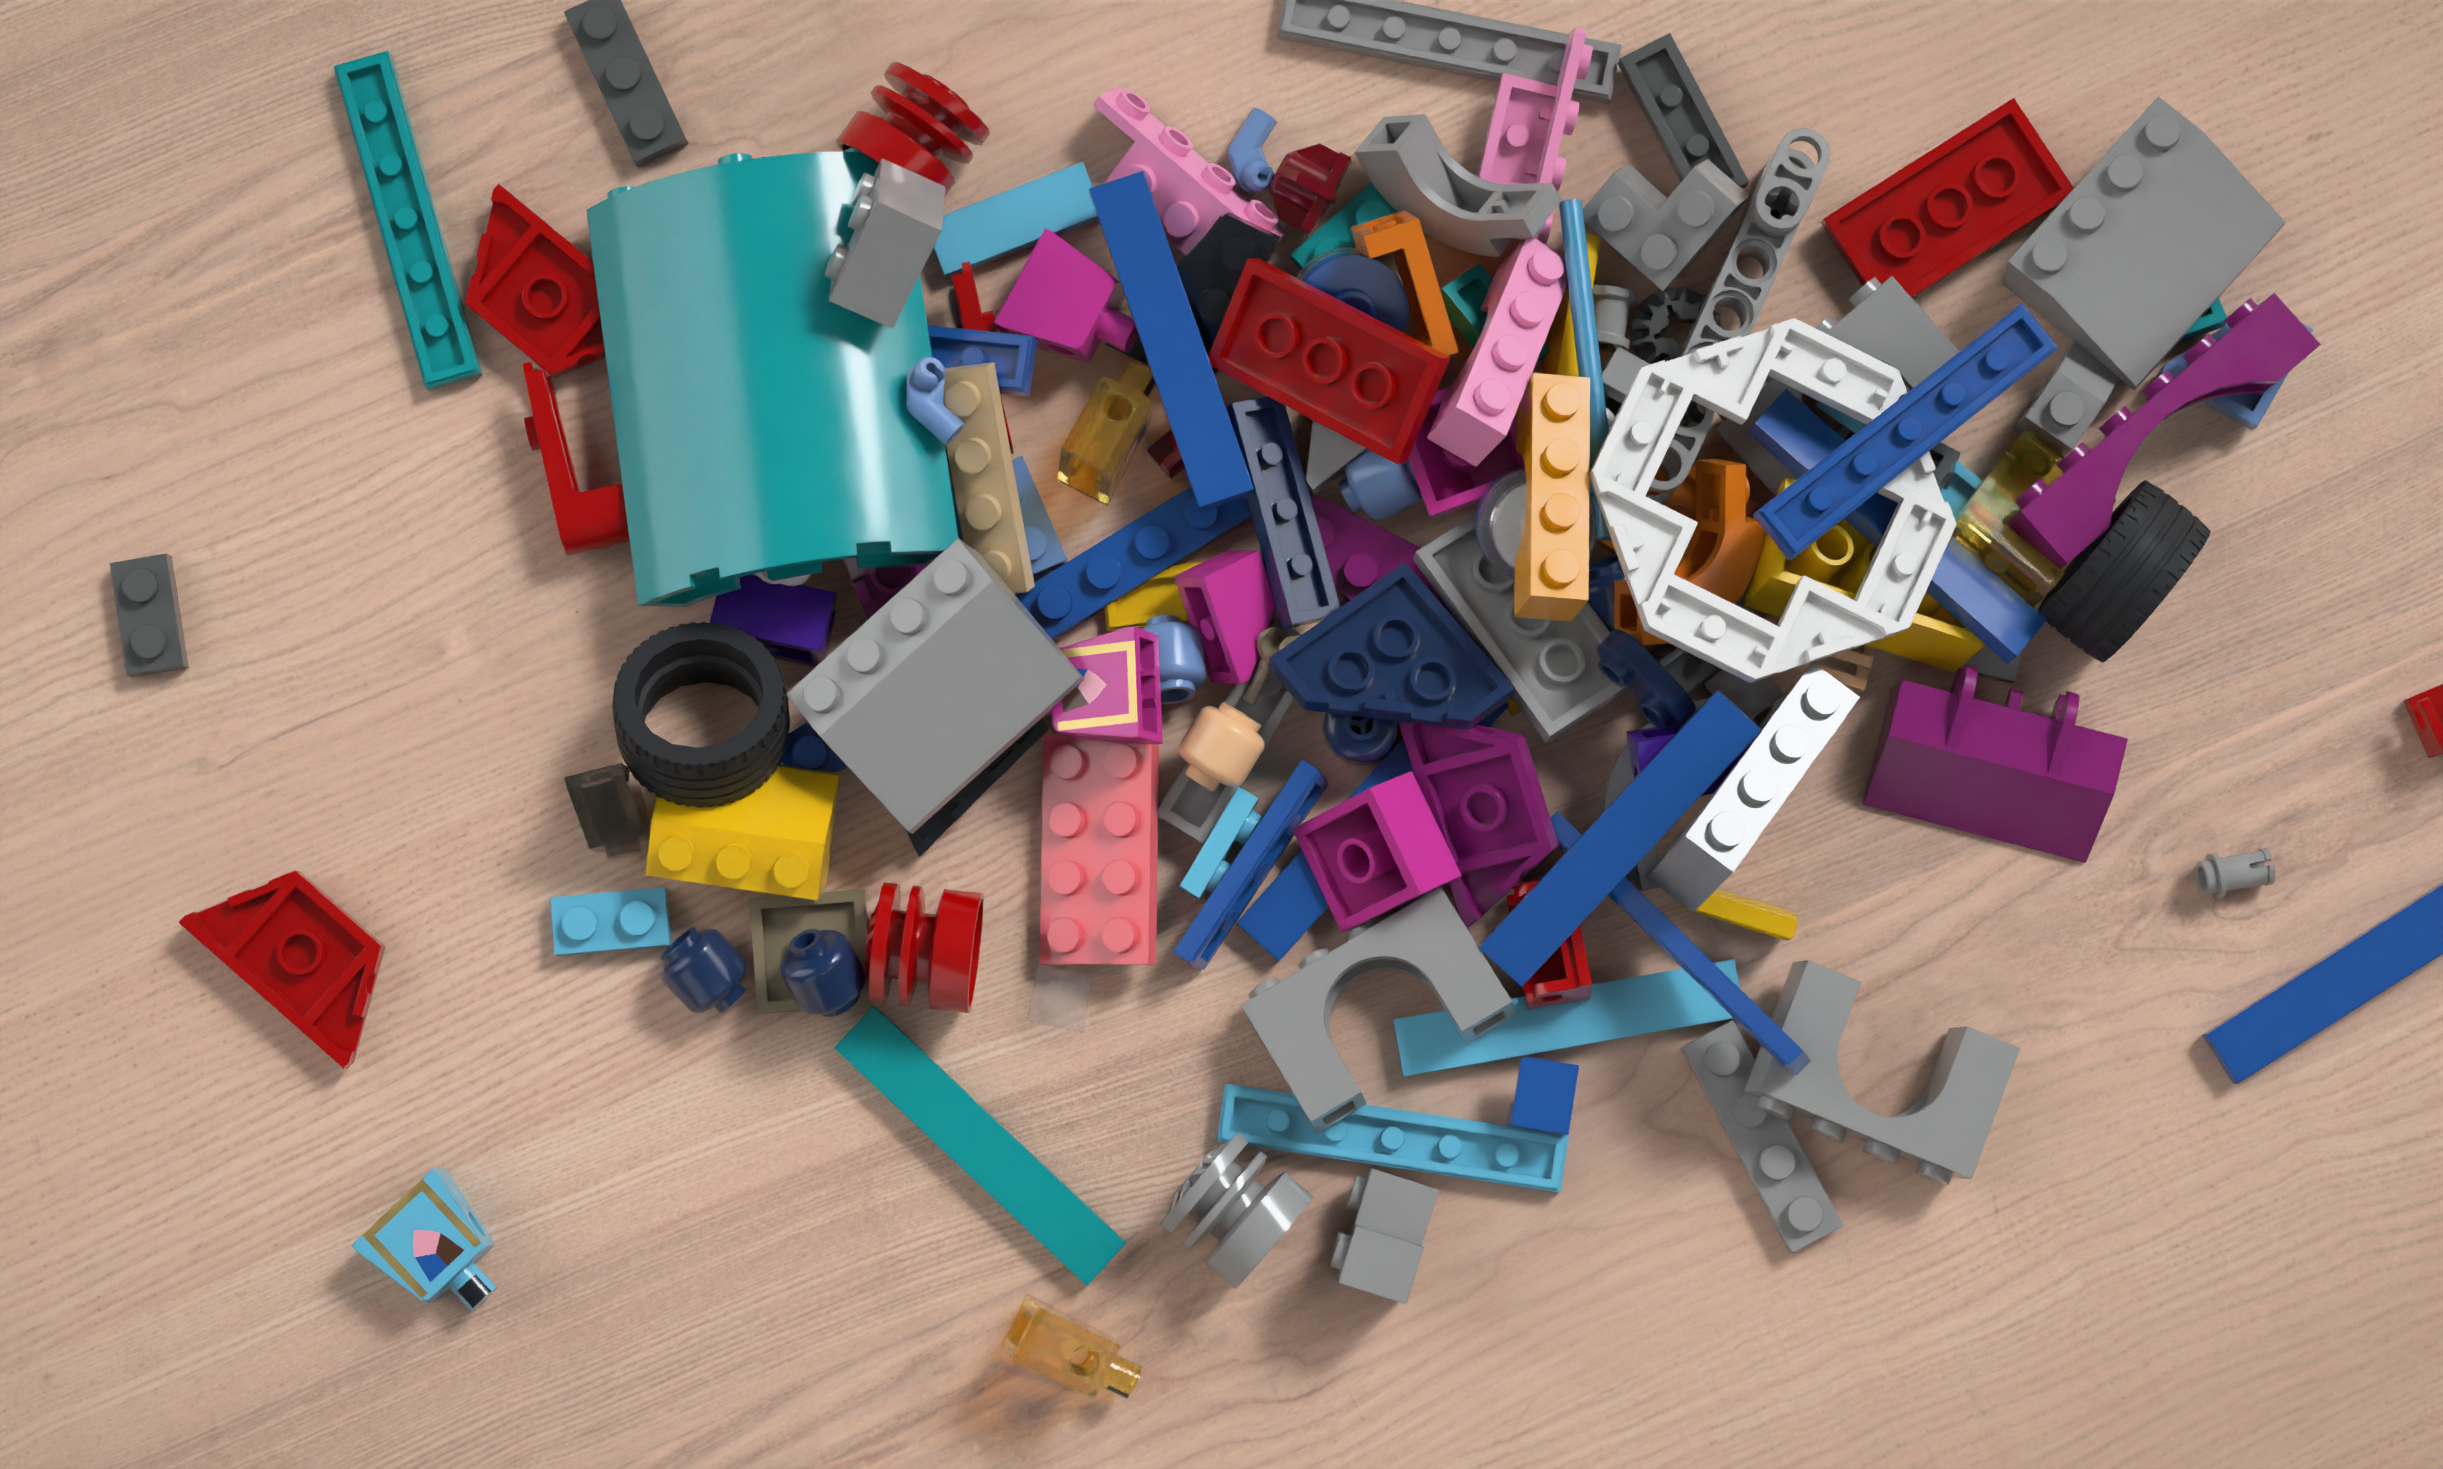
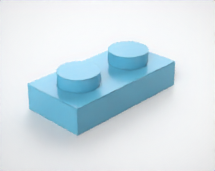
M1238 786L1179 887L1182 891L1199 901L1206 890L1213 893L1231 866L1224 859L1234 842L1238 841L1245 845L1262 818L1260 814L1253 811L1258 804L1256 796Z
M668 888L550 897L554 955L561 956L662 947L672 944Z

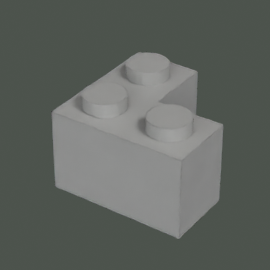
M883 158L874 176L864 173L851 201V205L855 207L848 227L855 231L847 247L840 244L836 245L825 269L824 276L831 279L829 301L893 329L942 231L945 186Z
M1709 159L1695 166L1668 198L1630 164H1627L1615 171L1583 208V217L1585 223L1658 288L1664 291L1678 281L1750 196Z
M1370 1168L1367 1179L1356 1176L1346 1209L1356 1212L1350 1234L1338 1232L1329 1261L1330 1267L1338 1269L1336 1275L1338 1283L1407 1304L1424 1249L1422 1242L1439 1189Z

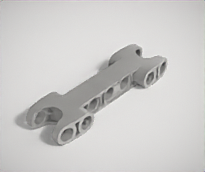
M1800 128L1787 133L1778 145L1774 155L1765 165L1680 357L1694 353L1697 349L1737 336L1744 337L1750 335L1797 228L1811 204L1829 163V145L1824 137L1815 130ZM1797 141L1810 143L1818 154L1817 165L1814 166L1809 156L1802 151L1788 149V146ZM1750 256L1758 260L1763 269V276L1759 279H1749L1743 276L1737 269V258ZM1717 307L1731 308L1739 317L1740 327L1732 331L1722 329L1714 321L1713 310ZM1692 400L1690 401L1682 418L1684 420L1683 427L1678 426L1659 466L1666 474L1667 481H1660L1654 478L1649 490L1660 494H1646V497L1662 504L1682 484L1689 474L1710 428L1714 411Z

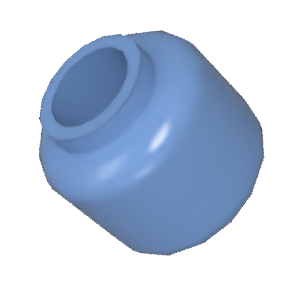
M1369 449L1363 451L1345 466L1347 478L1339 481L1341 492L1353 512L1363 509L1366 515L1376 521L1384 520L1416 504L1422 497L1409 460L1406 463L1395 464Z
M1160 615L1150 618L1146 622V627L1142 629L1158 635L1161 704H1176L1187 701L1195 695V690L1203 685L1207 677L1205 652L1200 633L1196 627L1180 622V618L1174 615Z

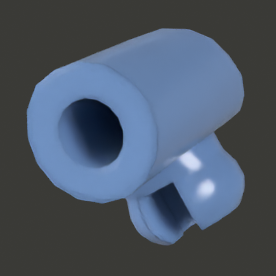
M923 357L916 364L912 365L908 372L906 407L916 420L947 446L958 436L965 424L943 405L944 378L946 373L944 365L934 357Z

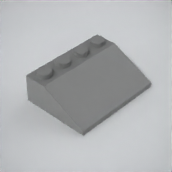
M2157 97L2008 260L2002 284L2132 389L2136 390L2184 337L2188 330L2205 314L2210 306L2282 229L2285 221L2201 129L2160 97Z
M957 539L787 692L786 695L823 741L903 827L913 834L1085 678L983 556L960 539Z

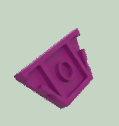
M1398 721L1417 783L1462 875L1449 883L1460 918L1465 926H1470L1479 920L1559 846L1525 736L1477 724L1469 730Z

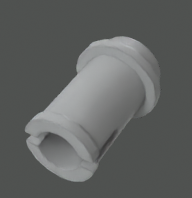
M2264 848L2255 852L2221 858L2216 853L2207 854L2205 860L2198 861L2196 864V878L2201 893L2203 895L2212 894L2213 897L2218 899L2225 897L2227 891L2274 884V865L2264 866V862L2272 860L2269 850Z

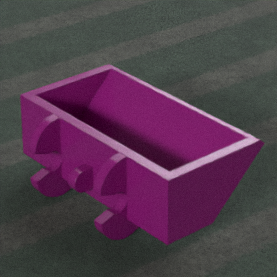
M1966 664L1964 669H1958L1950 692L1901 680L1892 686L1863 805L2083 863L2087 862L2115 794L2128 738L2075 725L2080 696L2074 692L2066 691V695L2060 694L2058 696L2050 718L2020 711L2023 696L2022 690L2010 688L2005 706L1974 699L1978 668Z

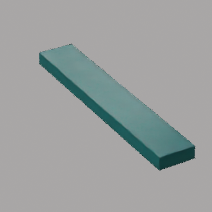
M387 50L336 65L334 70L424 386L430 391L481 376L483 372L392 55Z
M873 1006L834 1047L1086 1286L1125 1246L1127 1242L876 1006Z

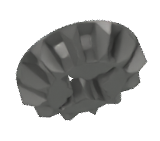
M1684 285L1667 288L1664 291L1658 289L1644 299L1634 313L1630 330L1631 342L1637 356L1649 364L1663 360L1666 362L1680 357L1683 348L1681 345H1678L1674 338L1664 339L1662 337L1655 340L1654 337L1659 336L1668 327V309H1670L1672 316H1676L1679 323L1689 322L1691 324L1696 321L1707 296L1692 291ZM1714 309V321L1721 327L1720 314ZM1691 330L1687 332V334L1685 335V342L1687 341L1691 333Z

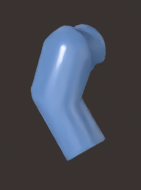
M1255 107L1251 110L1227 149V156L1235 181L1243 190L1249 193H1257L1268 189L1274 177L1273 168L1268 167L1262 146L1277 122L1269 114Z

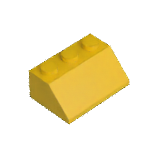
M779 765L775 773L771 774L770 779L767 782L765 781L759 789L756 788L753 793L745 795L742 799H736L735 802H727L720 806L713 805V807H688L657 797L651 821L645 875L818 901L828 882L841 773Z

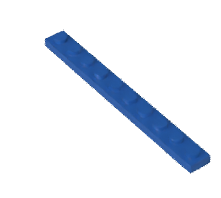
M1190 486L1034 582L1035 587L1030 591L1016 593L1015 596L1054 641L1104 610V607L1111 602H1116L1142 586L1158 573L1172 565L1179 564L1252 519L1247 497L1245 496L1199 511ZM808 722L789 733L785 754L782 757L784 765L835 773L848 768Z

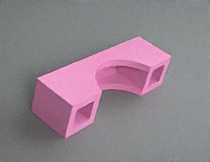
M1531 237L1522 240L1497 268L1481 307L1482 311L1488 313L1483 330L1467 362L1444 395L1427 439L1476 467L1507 436L1568 285L1564 255Z

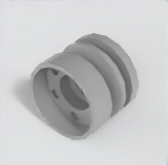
M1239 1132L1232 1139L1211 1150L1176 1190L1167 1214L1160 1223L1168 1232L1172 1233L1187 1214L1196 1220L1198 1224L1182 1242L1188 1249L1200 1242L1209 1233L1219 1241L1211 1252L1207 1265L1234 1289L1254 1270L1314 1198L1286 1172L1278 1175L1264 1188L1255 1181L1267 1158L1261 1151L1244 1170L1234 1163L1233 1160L1249 1142Z

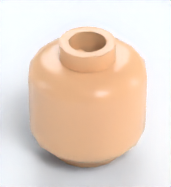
M1223 701L1219 708L1213 706L1202 708L1179 745L1181 757L1190 764L1185 774L1213 792L1219 783L1229 787L1240 786L1264 749V740L1257 733L1262 725Z

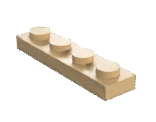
M990 362L945 368L943 405L965 424L958 436L946 446L964 543L983 556L1013 593L1028 592L1035 587L995 364Z

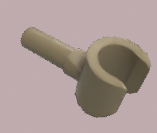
M1281 626L1268 628L1259 634L1257 650L1262 658L1243 697L1245 701L1256 705L1272 673L1268 668L1269 658L1300 637V635L1286 637L1282 641V636L1286 629L1282 630Z

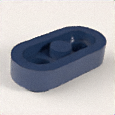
M1614 629L1597 646V653L1601 658L1598 667L1601 672L1614 684L1620 687L1626 686L1640 701L1637 706L1641 714L1656 727L1664 728L1668 725L1672 728H1680L1696 711L1695 703L1690 695L1636 639L1626 632Z

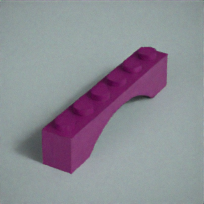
M2275 293L2259 306L2252 298H2249L2224 320L2231 328L2230 331L2217 342L2210 334H2207L2182 356L2189 364L2187 368L2175 378L2168 370L2164 371L2140 392L2147 400L2144 405L2133 414L2124 406L2098 429L2105 436L2101 442L2091 450L2082 442L2057 463V467L2063 472L2058 479L2047 486L2040 478L2014 500L2021 510L2006 523L2052 575L2068 564L2110 527L2114 499L2125 468L2141 442L2160 422L2173 413L2201 401L2235 394H2262L2321 345Z

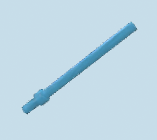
M1568 199L1559 203L1578 374L1579 377L1590 378V472L1609 430L1582 201L1580 199ZM1589 479V497H1593L1597 538L1599 541H1612Z

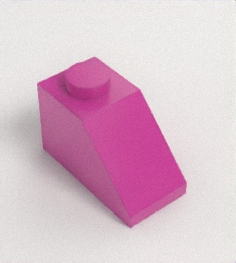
M1227 550L1175 575L1174 578L1190 624L1196 627L1200 633L1210 681L1242 684L1250 680L1259 655L1257 638L1262 631L1268 629L1276 605L1266 567L1259 551Z

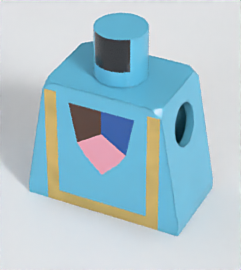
M445 1168L431 1169L351 1245L358 1253L425 1303L436 1301L450 1288L469 1310L473 1311L497 1289V1286L476 1265L492 1249L494 1242Z

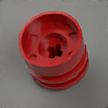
M892 62L884 76L897 92L882 85H876L871 91L873 99L887 115L882 119L865 111H857L836 140L837 145L843 152L852 147L872 158L877 163H880L883 158L945 186L946 196L955 184V179L940 161L941 157L945 156L962 164H969L973 158V153L961 139L974 145H982L990 134L989 128L969 109V105L949 87L929 75L917 72L911 67L899 62Z
M884 882L879 901L870 916L867 932L865 970L869 981V1002L886 1004L892 979H898V1005L909 1006L913 999L917 982L928 983L930 1009L970 1013L980 955L984 895L982 893L944 889L936 914H930L925 912L923 887L912 886L907 910L903 911L900 910V885Z

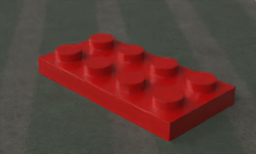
M2012 98L1822 220L1821 224L1862 286L1874 277L1882 285L1893 276L1913 299L2056 208L2074 187L2019 104Z
M1259 258L1247 259L1208 356L1211 367L1395 464L1407 462L1451 358Z

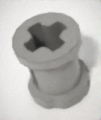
M1593 285L1592 293L1599 351L1615 353L1618 346L1628 351L1630 341L1625 338L1629 306L1635 304L1637 294L1621 287Z

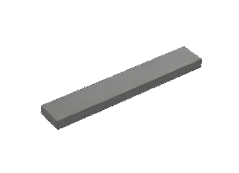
M1284 0L1278 29V38L1496 82H1500L1501 75L1506 73L1556 86L1569 34L1399 0ZM1585 38L1584 44L1593 46L1591 61L1585 80L1576 78L1572 97L1609 104L1622 45Z

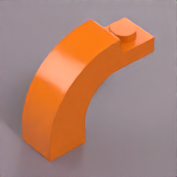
M1721 459L1696 460V522L1698 524L1694 530L1691 543L1681 558L1674 575L1728 602L1736 604L1745 592L1757 568L1762 552L1765 530L1756 519L1746 517V504L1750 496V486L1746 477V464ZM1614 580V629L1626 632L1641 645L1668 643L1644 630L1627 581Z

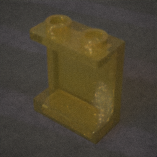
M2026 429L2001 455L1954 517L1957 525L1952 536L2034 608L2062 578L2064 567L2059 569L2017 535L2006 522L2021 510L2014 500L2041 478L2049 486L2063 474L2056 464L2064 456L2048 441L2043 440L2032 430Z

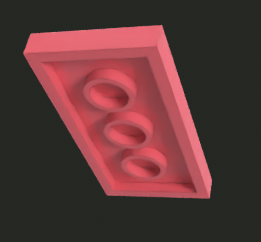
M1063 734L1043 735L1040 965H1156L1159 744L1085 740Z

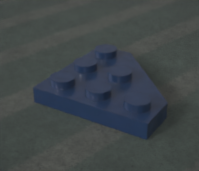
M1405 562L1270 657L1268 668L1304 710L1469 730L1512 699L1515 687Z

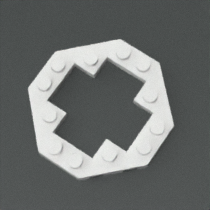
M1796 318L1774 324L1768 329L1744 337L1737 336L1697 349L1694 353L1666 362L1663 360L1641 367L1589 472L1591 485L1644 630L1749 683L1907 630L1914 619L1957 525L1949 502H1944L1933 473L1936 468L1930 452H1927L1877 492L1897 502L1898 505L1854 600L1803 575L1798 579L1778 624L1775 625L1674 575L1698 522L1646 497V494L1691 400L1742 425L1747 420L1767 376H1770L1867 425L1907 394L1898 369Z

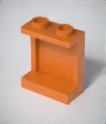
M1402 210L1350 227L1356 249L1371 259L1393 252L1417 332L1414 339L1447 356L1458 353L1459 351L1419 218Z

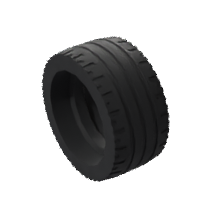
M2144 480L2112 512L2110 527L2080 552L2067 566L2038 608V612L2047 619L2046 622L2051 627H2055L2057 632L2065 638H2069L2071 643L2079 649H2083L2084 653L2103 663L2111 658L2134 635L2166 598L2193 563L2208 540L2211 531L2197 516H2193L2191 511L2183 505H2179L2178 501L2169 494H2165L2164 490Z
M715 622L679 624V626L668 627L667 630H661L658 634H653L648 640L641 642L640 646L636 647L631 655H628L626 662L622 664L621 670L618 672L612 703L618 747L633 777L639 781L642 787H646L647 791L654 793L657 797L688 807H713V805L720 806L727 802L732 803L736 799H742L745 795L753 793L756 788L759 789L763 786V783L770 779L771 774L775 773L777 766L782 761V757H784L790 730L787 688L779 665L770 651L761 642H758L755 637L749 636L747 632L740 631L738 628L728 627L726 624L720 625ZM703 682L731 686L749 696L759 709L758 714L743 732L724 743L699 748L672 744L652 733L645 724L647 714L660 698L681 686Z

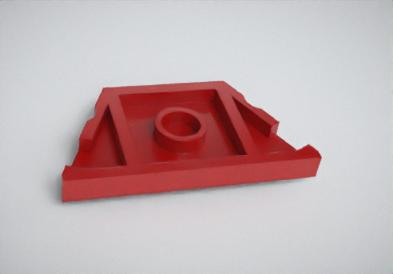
M498 183L492 192V209L486 232L481 235L477 251L478 264L475 274L470 278L464 303L538 366L545 369L554 379L606 357L593 261Z
M294 870L270 880L268 884L254 890L248 889L227 898V901L185 915L178 922L343 1069H349L354 1063L385 946L304 874Z

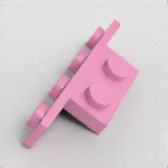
M1575 27L1569 33L1557 86L1506 73L1501 75L1477 177L1492 183L1508 185L1553 183L1556 191L1559 190L1566 165V158L1558 156L1562 135H1572L1579 111V102L1571 100L1576 78L1585 80L1592 56L1593 46L1584 44L1587 30ZM1553 214L1546 220L1545 227L1533 237L1545 245L1550 234Z
M1116 87L1097 98L1093 104L1094 107L1135 141L1104 184L1143 171L1166 238L1186 256L1228 212L1279 235L1278 243L1282 241L1287 231L1277 223L1279 219L1276 213L1263 202L1251 200L1235 186V179L1226 169L1215 163H1208L1192 149L1193 144L1183 132L1174 127L1165 126L1149 112L1150 106L1141 96L1131 90H1123L1120 87Z

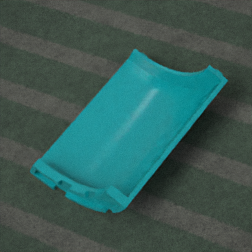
M852 147L845 152L801 153L752 159L751 155L745 153L729 154L719 158L718 165L674 174L637 187L625 186L612 189L607 193L608 199L586 210L638 606L689 607L714 596L741 589L739 577L767 571L768 579L776 581L822 573V562L856 558L857 569L927 567L958 539L945 444L916 420L906 407L907 375L910 368L919 359L932 357L920 276L893 329L829 301L831 279L824 276L825 269L836 245L840 244L847 247L855 231L848 227V223L855 207L851 205V201L862 175L867 173L874 176L879 165L872 158Z

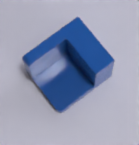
M1523 1057L1520 1060L1514 1102L1510 1104L1507 1125L1569 1135L1579 1065Z

